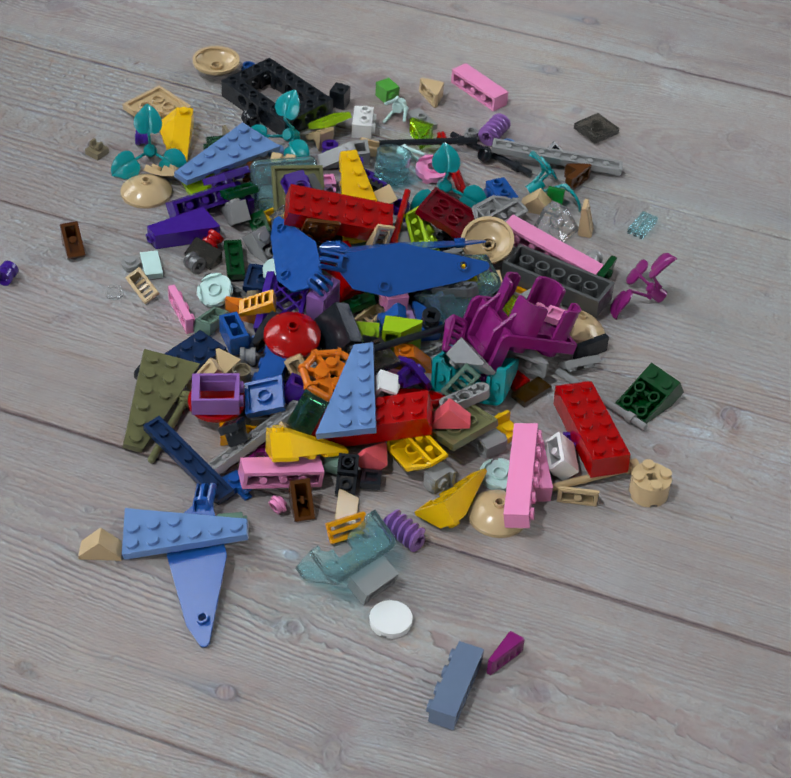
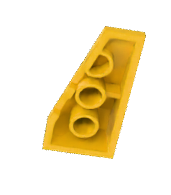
M175 108L162 119V128L160 130L166 151L173 148L178 149L184 154L186 161H188L194 126L193 108Z
M273 425L272 428H266V453L272 462L299 461V457L316 459L319 454L323 457L339 456V453L348 454V450L344 445L325 439H316L315 436L284 428L283 425Z
M486 468L465 476L453 484L454 487L439 494L440 497L423 504L414 512L415 515L440 529L447 526L453 528L459 525V520L466 515L487 473Z

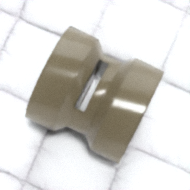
M246 363L235 364L232 368V373H240V381H244V383L251 382V367Z

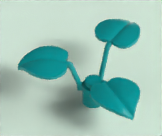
M291 90L279 96L275 103L277 114L284 116L283 120L289 126V128L283 131L282 135H267V128L264 125L258 124L251 128L267 138H283L285 141H288L289 147L285 148L284 157L286 154H294L297 156L296 165H310L308 144L300 139L299 131L294 129V126L287 120H294L300 111L298 93L296 90Z
M145 104L135 115L133 121L137 132L140 134L147 133L148 144L143 149L144 153L134 157L131 151L120 152L112 163L111 175L122 179H129L138 175L141 167L137 160L145 155L147 157L156 155L162 159L158 165L162 168L164 165L169 167L170 164L180 168L187 163L184 154L178 149H168L165 151L164 157L157 153V147L151 142V133L157 134L160 132L162 119L151 105Z
M442 143L432 158L434 170L441 174L446 172L445 176L437 182V188L445 193L452 191L462 196L459 201L470 208L487 199L484 190L477 185L467 186L463 193L452 188V183L447 177L449 172L455 173L459 170L460 157L452 146ZM429 189L420 190L412 199L409 211L418 207L431 191Z
M532 150L529 156L540 163L541 173L525 187L530 193L539 188L547 192L548 188L543 189L546 186L543 180L551 173L556 180L558 177L546 159L542 156L540 157ZM568 184L554 186L565 188L577 201L579 212L581 211L580 200Z

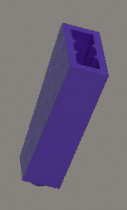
M204 207L148 225L146 239L155 249L202 243V239L207 237L210 229L220 234V225Z

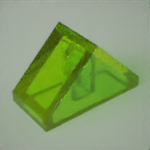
M412 117L409 121V132L413 139H429L433 137V124ZM418 145V148L422 150L426 145Z

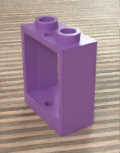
M324 275L334 285L331 287L327 283L325 284L330 291L326 293L320 290L324 296L318 295L313 290L308 293L306 297L307 316L314 320L333 303L340 301V280Z
M192 373V415H240V407H243V395H240V393H244V381H240V373ZM201 391H235L234 398L200 399Z

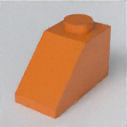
M402 344L394 347V369L401 370L403 368L396 360L401 355L413 359L416 364L419 363L425 369V373H432L431 358L414 344Z

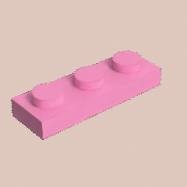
M175 284L168 286V300L186 334L193 333L195 317L193 313L190 314L188 303L183 301L182 292L177 290Z

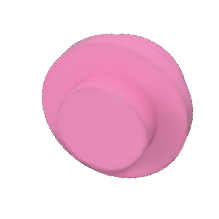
M273 495L270 498L271 500L268 504L276 514L279 515L287 511V503L281 496L276 497Z

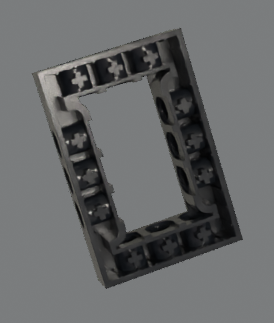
M270 57L221 80L223 98L242 111L247 109L255 110L260 118V123L277 135H282L283 131L289 128V126L283 120L284 116L277 114L275 102L257 91L270 83L272 89H276L282 94L291 90L297 91L300 100L299 114L294 120H287L299 132L308 128L310 122L333 113V99Z

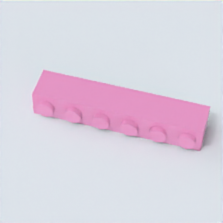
M512 215L506 221L513 231L515 247L522 244L595 275L603 267L602 263L515 215Z
M514 423L503 514L505 528H530V522L535 518V508L532 507V504H536V492H534V489L538 488V477L535 474L539 473V461H537V458H541V446H538V444H542V432H539L538 423Z

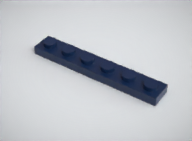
M160 416L143 425L144 431L197 484L208 483L210 485V483H215L217 485L214 501L218 505L234 495V489Z

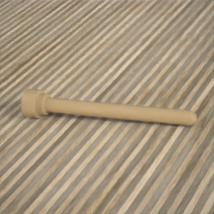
M636 458L630 459L629 470L626 474L632 475L634 467L639 464ZM587 474L552 483L553 491H557L559 486L573 487L615 475L590 478Z

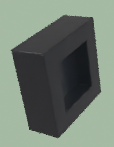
M362 468L360 489L380 490L382 470Z

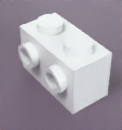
M354 106L352 138L364 137L371 139L372 133H375L377 114H374V107Z
M380 369L375 376V397L397 395L400 389L398 375Z
M557 432L544 441L549 471L553 476H557L564 481L579 472L575 446L570 439L561 432Z

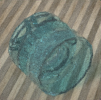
M394 144L379 146L376 153L377 163L374 166V177L391 186L407 183L408 167L411 164L412 158L411 151L403 146Z

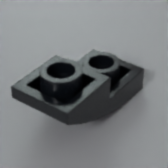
M339 453L335 496H338L339 489L355 496L359 455Z

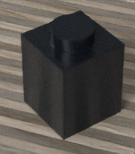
M337 82L333 85L329 92V97L333 99V108L344 110L350 103L351 86Z

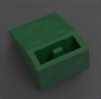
M651 362L615 404L626 411L633 412L637 415L638 419L647 424L670 408L684 391L678 380Z

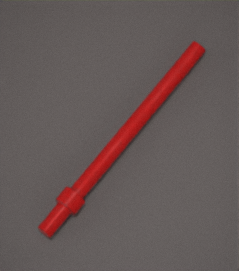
M409 189L404 190L394 225L395 230L389 243L399 242L398 237L411 194Z

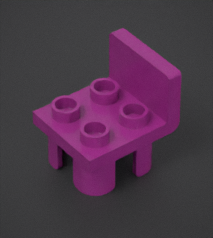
M507 272L494 297L477 295L471 299L463 319L468 321L464 340L483 357L495 372H497L498 367L502 366L508 350L515 353H524L525 349L537 350L540 354L547 357H555L556 353L573 355L577 344L570 336V333L581 312L580 306L577 303H571L568 310L563 312L557 326L544 321L548 313L546 307L553 305L559 308L565 295V288L559 282L549 277L538 276L527 299L519 295L517 300H511L521 276L517 272ZM536 303H542L545 307L537 306ZM480 374L479 379L481 382H486L488 375Z

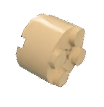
M646 459L643 463L635 466L629 484L631 499L643 507L663 505L668 499L672 482V471L650 459Z

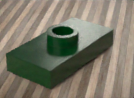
M249 182L220 191V196L226 200L243 199L246 195L259 192L257 185Z
M261 209L251 214L249 223L252 231L265 225L271 235V228L264 210Z
M610 256L597 275L609 280L614 272L613 268L617 257Z
M364 292L340 303H348L352 314L376 305L377 300L375 294Z

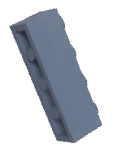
M459 641L456 649H451L448 658L450 663L449 665H444L441 673V678L443 679L441 682L436 683L433 693L435 697L434 699H429L426 707V712L429 713L428 722L454 731L482 665L483 648Z

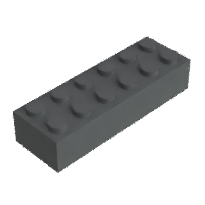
M519 244L502 264V279H504L507 272H517L521 276L518 286L527 290L532 288L538 276H545L556 280L565 288V295L561 304L569 307L571 303H577L582 311L591 314L595 318L599 316L612 299L615 282L522 244Z

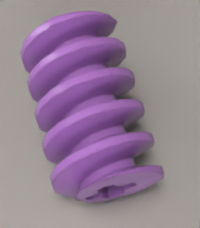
M501 113L493 115L479 130L478 136L480 141L486 146H492L493 139H500L510 128L511 122L509 118Z
M394 510L382 521L381 529L385 530L394 539H397L404 547L409 548L411 552L418 551L424 544L425 528H419L418 523L413 524V519H407V515L401 514V510Z

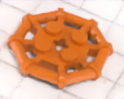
M339 347L330 350H312L310 356L298 365V372L301 374L304 384L303 389L329 403L346 364L340 361V358L347 361L349 354ZM316 362L317 366L315 368L310 367ZM309 376H313L315 381H311Z

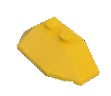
M430 435L387 441V451L406 472L427 470L449 457L446 451Z

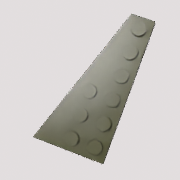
M144 349L122 448L142 453L151 439L144 431L143 425L157 416H160L162 419L165 418L180 393L190 381L192 373H195L200 363Z

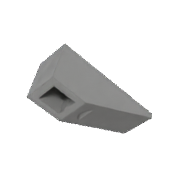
M367 139L350 141L317 155L319 165H323V170L339 168L340 152L357 150L359 157H363V165H368L370 150Z

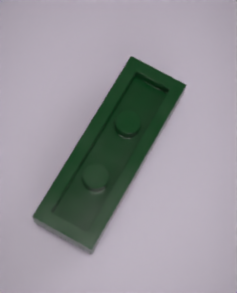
M224 240L227 277L230 280L245 279L241 240Z

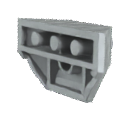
M492 195L471 208L475 219L492 216L500 218L505 222L512 215L522 218L529 211L518 198L511 199Z

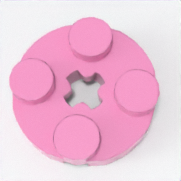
M431 154L420 157L415 167L417 176L425 184L437 183L446 174V172L441 174L429 169H434L432 166L433 155Z

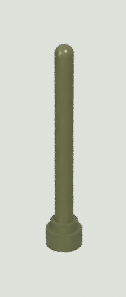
M182 391L177 399L178 406L168 422V425L173 429L185 408H188L189 391ZM157 443L148 457L149 463H154L162 450Z

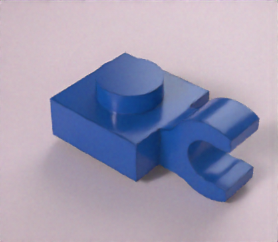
M237 470L222 477L234 489V494L238 493L244 501L252 498V495L249 493L252 489H242Z

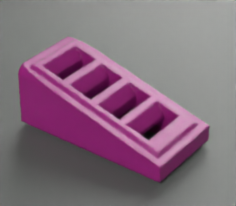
M455 314L445 320L442 351L447 353L452 348L449 344L454 345L461 337L464 339L467 320Z
M512 631L508 632L488 659L487 674L491 676L523 651L525 639Z

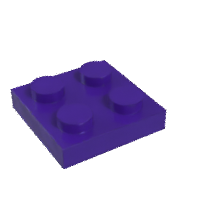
M247 165L202 179L204 186L211 184L212 187L221 185V181L223 184L232 182L233 178L235 180L244 178V174L250 172V169Z

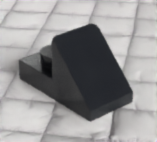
M243 416L227 421L218 428L220 436L225 435L229 447H234L248 441Z

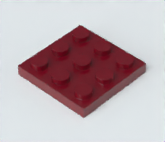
M437 187L430 192L414 213L422 220L433 224L437 229L448 233L452 238H461L465 227L475 220L472 209Z

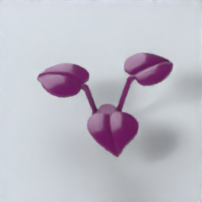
M663 253L653 262L649 278L653 279L655 283L648 282L642 276L648 268V262L645 259L640 260L636 267L628 274L626 283L631 285L640 278L648 285L646 287L647 294L632 289L621 291L611 303L610 312L612 317L617 320L619 313L629 303L633 294L646 297L649 300L653 298L658 303L662 302L667 296V291L659 284L656 276L677 260V258L669 253Z

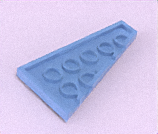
M242 122L176 170L174 177L189 185L205 179V176L214 173L216 175L221 173L223 169L228 168L230 170L246 164L258 156L262 158L267 156L269 152L280 151V146Z
M373 342L353 345L316 431V439L377 433Z
M125 508L122 543V556L124 560L248 540V522L244 518Z

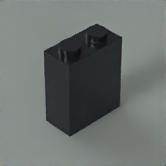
M335 302L314 319L321 332L320 345L322 350L337 349L339 347L349 354L354 344H362L364 342L348 303Z

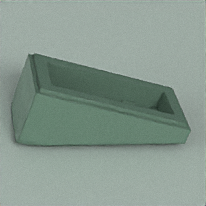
M216 306L212 307L195 319L194 332L196 333L201 330L211 336L219 328V315L230 312Z
M466 363L441 389V392L445 396L452 394L453 392L448 389L450 386L459 391L460 389L454 384L455 381L463 389L469 387L481 375ZM465 370L474 376L472 380L464 373ZM460 375L469 382L467 385L459 379Z

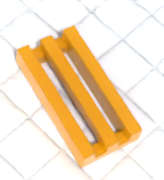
M362 511L325 523L329 542L334 544L370 532V529L367 527L368 521L365 519L366 513ZM360 518L361 520L359 522L335 530H331V527ZM362 526L361 529H358V530H355V531H352V532H349V533H346V534H343V535H340V536H337V537H334V538H333V535H335V534L342 533V532H345V531H348V530H351V529H354V528H357V527Z

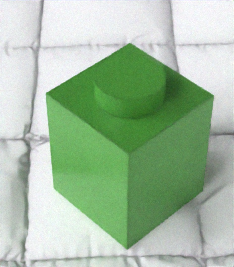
M386 78L376 82L375 95L385 103L396 96L399 97L400 87L390 78Z

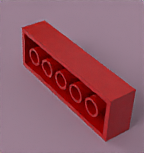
M290 184L285 199L284 225L302 228L306 218L339 221L341 226L336 235L368 241L377 224L393 226V204Z
M584 381L555 386L553 404L567 432H570L572 442L576 444V450L589 477L594 478L628 473L631 454L593 382Z
M429 391L377 397V433L325 438V440L348 447L432 435L433 404ZM328 405L313 407L310 435L316 437V431Z

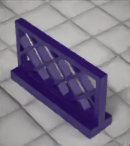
M267 271L262 292L274 290L276 298L281 294L285 297L279 302L276 301V309L279 308L282 311L281 313L291 312L297 308L299 313L304 314L309 289L287 295L285 292L289 289L285 286L280 288L274 271ZM300 294L302 299L295 302L293 298ZM288 301L293 304L287 309L282 307ZM269 313L256 314L253 326L255 333Z

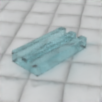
M643 211L628 228L627 234L634 233L633 236L637 237L639 235V239L643 240L657 223L658 217ZM645 217H647V218L641 223V225L639 226V228H638V229H635V228L640 224V222H641Z

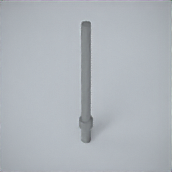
M560 367L555 370V374L571 384L581 382ZM598 393L604 405L623 417L625 422L630 425L633 424L643 431L647 429L648 424L638 419L636 414L626 411Z

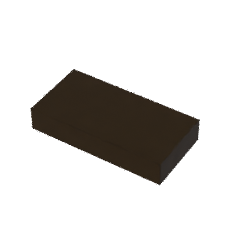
M538 376L513 391L511 398L525 408L551 392L552 386Z

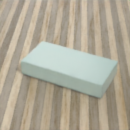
M158 250L140 252L143 272L148 279L163 278Z

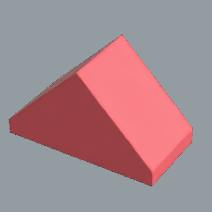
M451 398L433 412L432 429H470L471 413Z
M386 442L365 448L357 454L359 455L358 467L382 470L387 466Z

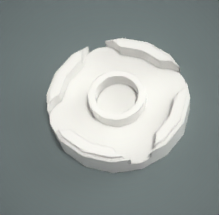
M387 600L376 604L372 608L369 623L371 629L377 635L386 636L388 639H395L409 632L413 616L411 610L405 604L399 601Z

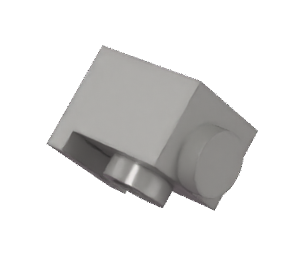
M441 461L424 472L423 486L433 494L446 489L448 485L453 487L456 472Z

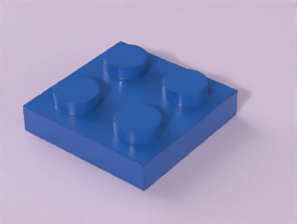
M282 375L244 383L245 414L248 419L286 411L284 379Z

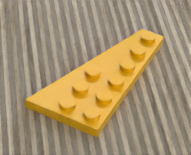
M357 150L341 151L339 155L341 194L377 201ZM342 236L341 240H348L350 244L367 242L364 240Z

